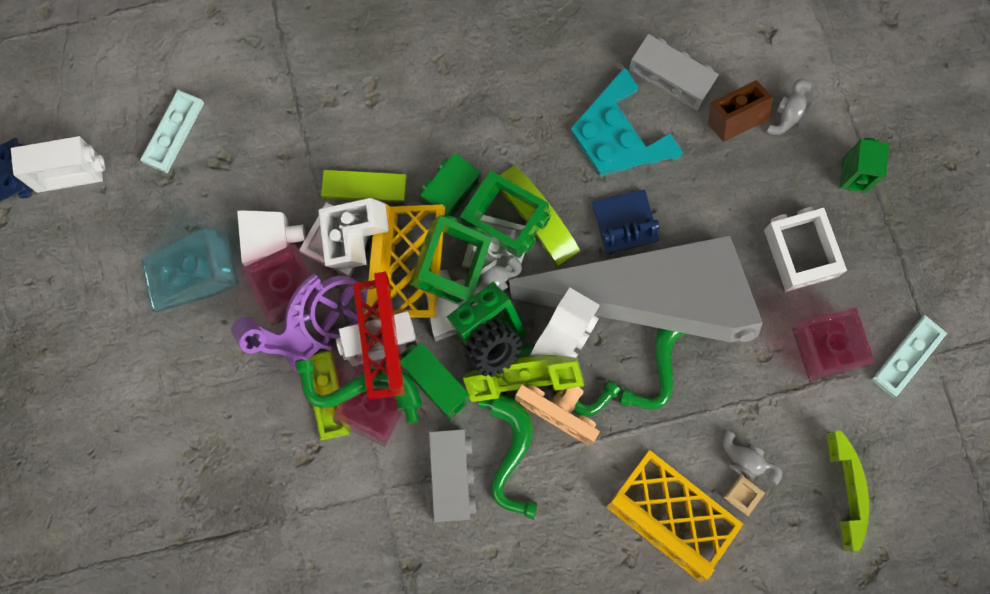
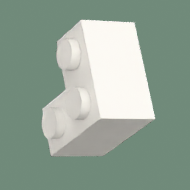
M372 198L318 209L324 260L327 267L343 270L367 265L363 237L389 232L386 205Z
M569 288L557 306L549 324L538 339L530 356L562 355L576 358L578 353L574 352L575 348L577 347L581 350L590 336L585 331L591 333L599 320L594 315L600 305Z

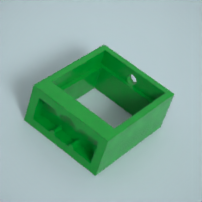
M490 170L460 215V219L464 226L481 229L484 235L492 238V243L521 258L524 252L528 253L532 249L536 241L534 236L539 229L543 230L547 226L551 215L549 214L548 202ZM500 189L536 209L516 241L480 221Z
M439 215L430 224L409 285L461 306L474 295L492 238L484 235V232L479 228L466 227L458 223L459 221L452 216ZM442 232L477 247L464 286L428 271Z
M494 281L446 316L464 347L468 346L466 344L467 338L472 339L470 333L473 330H477L480 324H485L502 310L505 315L499 320L501 322L504 321L520 337V340L527 336L511 300Z
M422 342L417 347L412 344L401 354L403 370L449 421L471 402L470 394Z

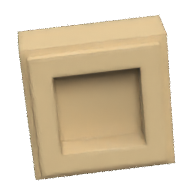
M741 474L726 492L723 499L743 515L749 516L765 492Z

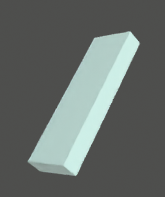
M180 90L176 91L140 159L142 163L168 173L204 105L202 99Z
M926 315L921 316L870 380L892 398L897 397L947 335V332Z

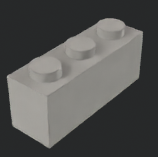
M650 34L647 35L632 58L628 70L697 111L719 76L709 65L698 63L691 59L686 52L677 51L667 45L663 39L653 37Z
M465 430L429 432L434 522L471 520L470 514L476 513L475 495L469 496V484H474L473 466H467V454H472L471 436L465 437Z

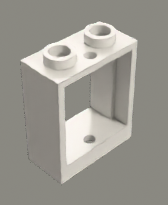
M80 136L11 148L13 175L37 193L103 181L102 171H105L103 157Z
M808 207L798 211L797 215L787 217V214L776 216L771 219V223L764 229L785 292L837 278L847 271L824 208L814 210L813 207ZM814 221L829 264L796 273L781 230Z
M409 312L395 314L399 354H402L412 344L417 347L418 343ZM380 319L366 322V329L376 335L381 328ZM358 324L340 328L341 337L336 338L340 356L342 355L343 359L348 360L352 366L363 364ZM367 335V341H368V344H369V342L372 340V338H370V337ZM376 342L369 351L370 358L374 361L383 359L385 357L384 347Z

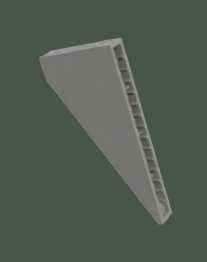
M731 236L509 280L510 296L514 300L557 308L568 289L572 288L600 305L595 316L726 342L739 340L741 342H748L759 336L763 323Z

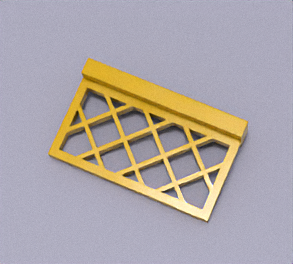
M385 204L389 232L373 235L368 281L375 280L374 273L386 271L390 283L391 297L393 298L398 293L405 301L398 310H393L394 315L408 311L410 318H436L438 296L418 289L408 299L401 290L411 281L414 269L410 271L404 262L414 252L420 255L418 248L424 243L428 232L420 221L428 213H436V218L439 215H445V207L443 205L390 207ZM398 214H408L412 220L400 230L397 226ZM418 224L425 233L412 243L406 235ZM443 232L438 241L432 264L429 267L431 272L440 275ZM404 239L410 247L398 257L395 254V246ZM401 265L408 274L396 285L392 280L393 272ZM376 288L367 290L366 304L372 306L377 300ZM423 293L429 297L428 310H418L413 304ZM374 314L371 315L374 319H380Z
M651 450L645 454L616 495L606 505L608 510L699 583L710 578L715 571L713 568L744 525ZM649 460L659 467L660 478L646 480L644 467ZM640 474V479H641V480L634 481V480L637 478V476ZM677 481L682 485L684 497L669 498L667 482ZM661 483L664 499L649 500L647 484ZM642 485L644 501L634 502L625 495V492L630 486ZM701 500L706 505L707 516L693 517L690 501ZM685 501L687 518L673 519L670 503ZM665 503L667 520L657 521L652 517L650 505ZM723 518L733 527L727 535L717 536L714 519ZM708 520L711 537L697 538L694 521ZM688 522L691 539L681 540L677 537L674 523ZM718 540H723V542L719 546ZM712 541L714 555L709 561L700 555L698 542ZM692 543L693 549L687 544Z

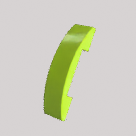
M516 165L500 175L548 202ZM500 189L508 203L511 202L527 223L536 209ZM549 204L551 218L543 230H538L536 236L541 241L542 248L554 264L559 267L578 254L580 249L566 226Z
M562 355L518 358L516 362L511 361L509 363L511 367L509 369L504 367V373L500 375L496 372L494 377L489 375L485 377L477 370H474L463 377L471 402L498 399L501 392L518 390L521 385L527 388L529 385L535 387L553 385L555 390L584 386L578 359Z
M841 430L826 433L830 462L842 461L851 520L839 521L844 551H860L869 521V494L866 477L859 457L848 438Z

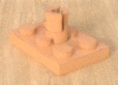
M521 385L516 394L515 400L527 410L587 446H590L595 441L600 432L595 429L596 423L583 415L577 418L571 414L579 397L584 392L579 387L558 390L551 402L543 398L545 393L533 385H529L528 388Z

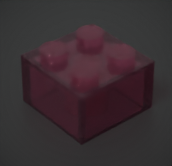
M295 243L242 268L265 318L272 326L285 320L286 310L291 297L298 287L311 276ZM314 289L311 291L306 300L304 311L307 310L308 300Z
M857 307L801 321L792 327L809 382L862 369L875 363Z
M359 364L352 379L364 372V366ZM374 388V391L385 390V389H384V388ZM364 391L339 404L333 415V423L386 447L403 411H398L394 396L369 400L367 391Z

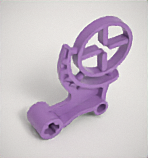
M314 273L298 287L291 297L285 314V326L282 331L278 333L272 332L258 325L252 318L242 317L233 324L231 333L245 353L252 354L262 351L265 353L281 354L292 369L296 371V362L309 360L320 348L332 350L334 344L330 342V339L341 337L339 329L330 330L339 317V313L336 310L338 304L333 299L323 295L328 289L341 284H349L339 298V302L343 305L340 307V310L345 315L354 319L353 322L345 327L358 324L357 312L347 308L345 305L354 295L353 283L359 282L351 277L336 276L320 283V279ZM314 289L308 300L307 313L303 314L306 300L311 291ZM362 290V300L366 303L367 290ZM318 301L334 308L329 312L321 326L317 324L315 319V307ZM309 320L314 328L324 335V338H318L310 334L304 322Z

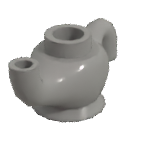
M807 79L795 81L791 96L789 98L784 96L778 107L777 112L782 113L779 125L770 124L766 133L780 135L797 123L799 127L801 126L812 102L807 103L804 97V93L810 91L813 85L812 81Z
M515 256L510 259L506 267L497 265V260L481 270L474 295L493 281L502 291L508 287L505 282L510 278L517 277L522 271L518 258Z
M727 430L723 437V446L733 461V464L729 465V467L738 475L742 474L750 481H755V476L764 474L768 477L767 481L778 486L783 474L781 468L774 463L765 461L763 458L764 451L753 444H749L747 447L734 445L735 434Z

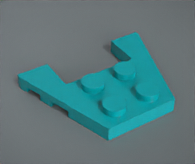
M626 68L617 75L570 131L599 176L630 170L640 165L657 164L663 160H675L683 155V151L671 134L646 147L617 105V103L638 92L639 89Z

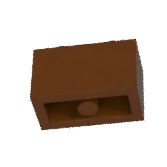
M755 80L710 102L708 125L725 142L769 120L773 96Z

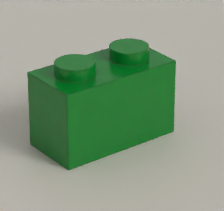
M877 138L860 139L842 158L839 189L867 193L887 174L889 143L880 142Z
M455 152L450 159L445 158L440 163L437 169L438 174L433 180L428 179L420 190L422 204L443 205L445 207V215L452 217L481 182V171Z

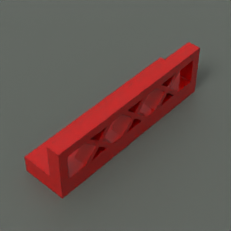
M386 271L374 273L375 280L353 283L369 400L405 394L390 283ZM376 288L377 300L372 306H369L362 301L361 291ZM363 307L368 310V312L365 315ZM372 314L380 318L381 328L376 335L368 331L365 323ZM367 335H368L370 338H372V340L369 342V344H368V341H367ZM376 342L382 345L385 351V357L379 364L369 356V351ZM371 364L376 367L373 373L371 371ZM382 371L388 376L390 389L374 391L373 380Z

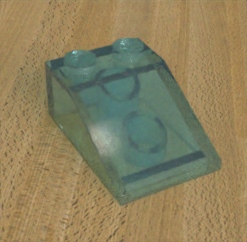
M202 228L142 259L153 312H160L217 296L239 285L228 234Z

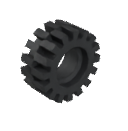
M495 319L494 322L488 320L487 326L480 324L478 332L473 330L470 333L473 338H467L466 344L468 346L464 347V352L466 353V359L480 374L485 377L487 375L494 377L496 372L499 375L504 373V367L509 369L511 361L516 362L518 358L515 354H520L521 349L519 346H522V341L504 321L501 322L499 319Z

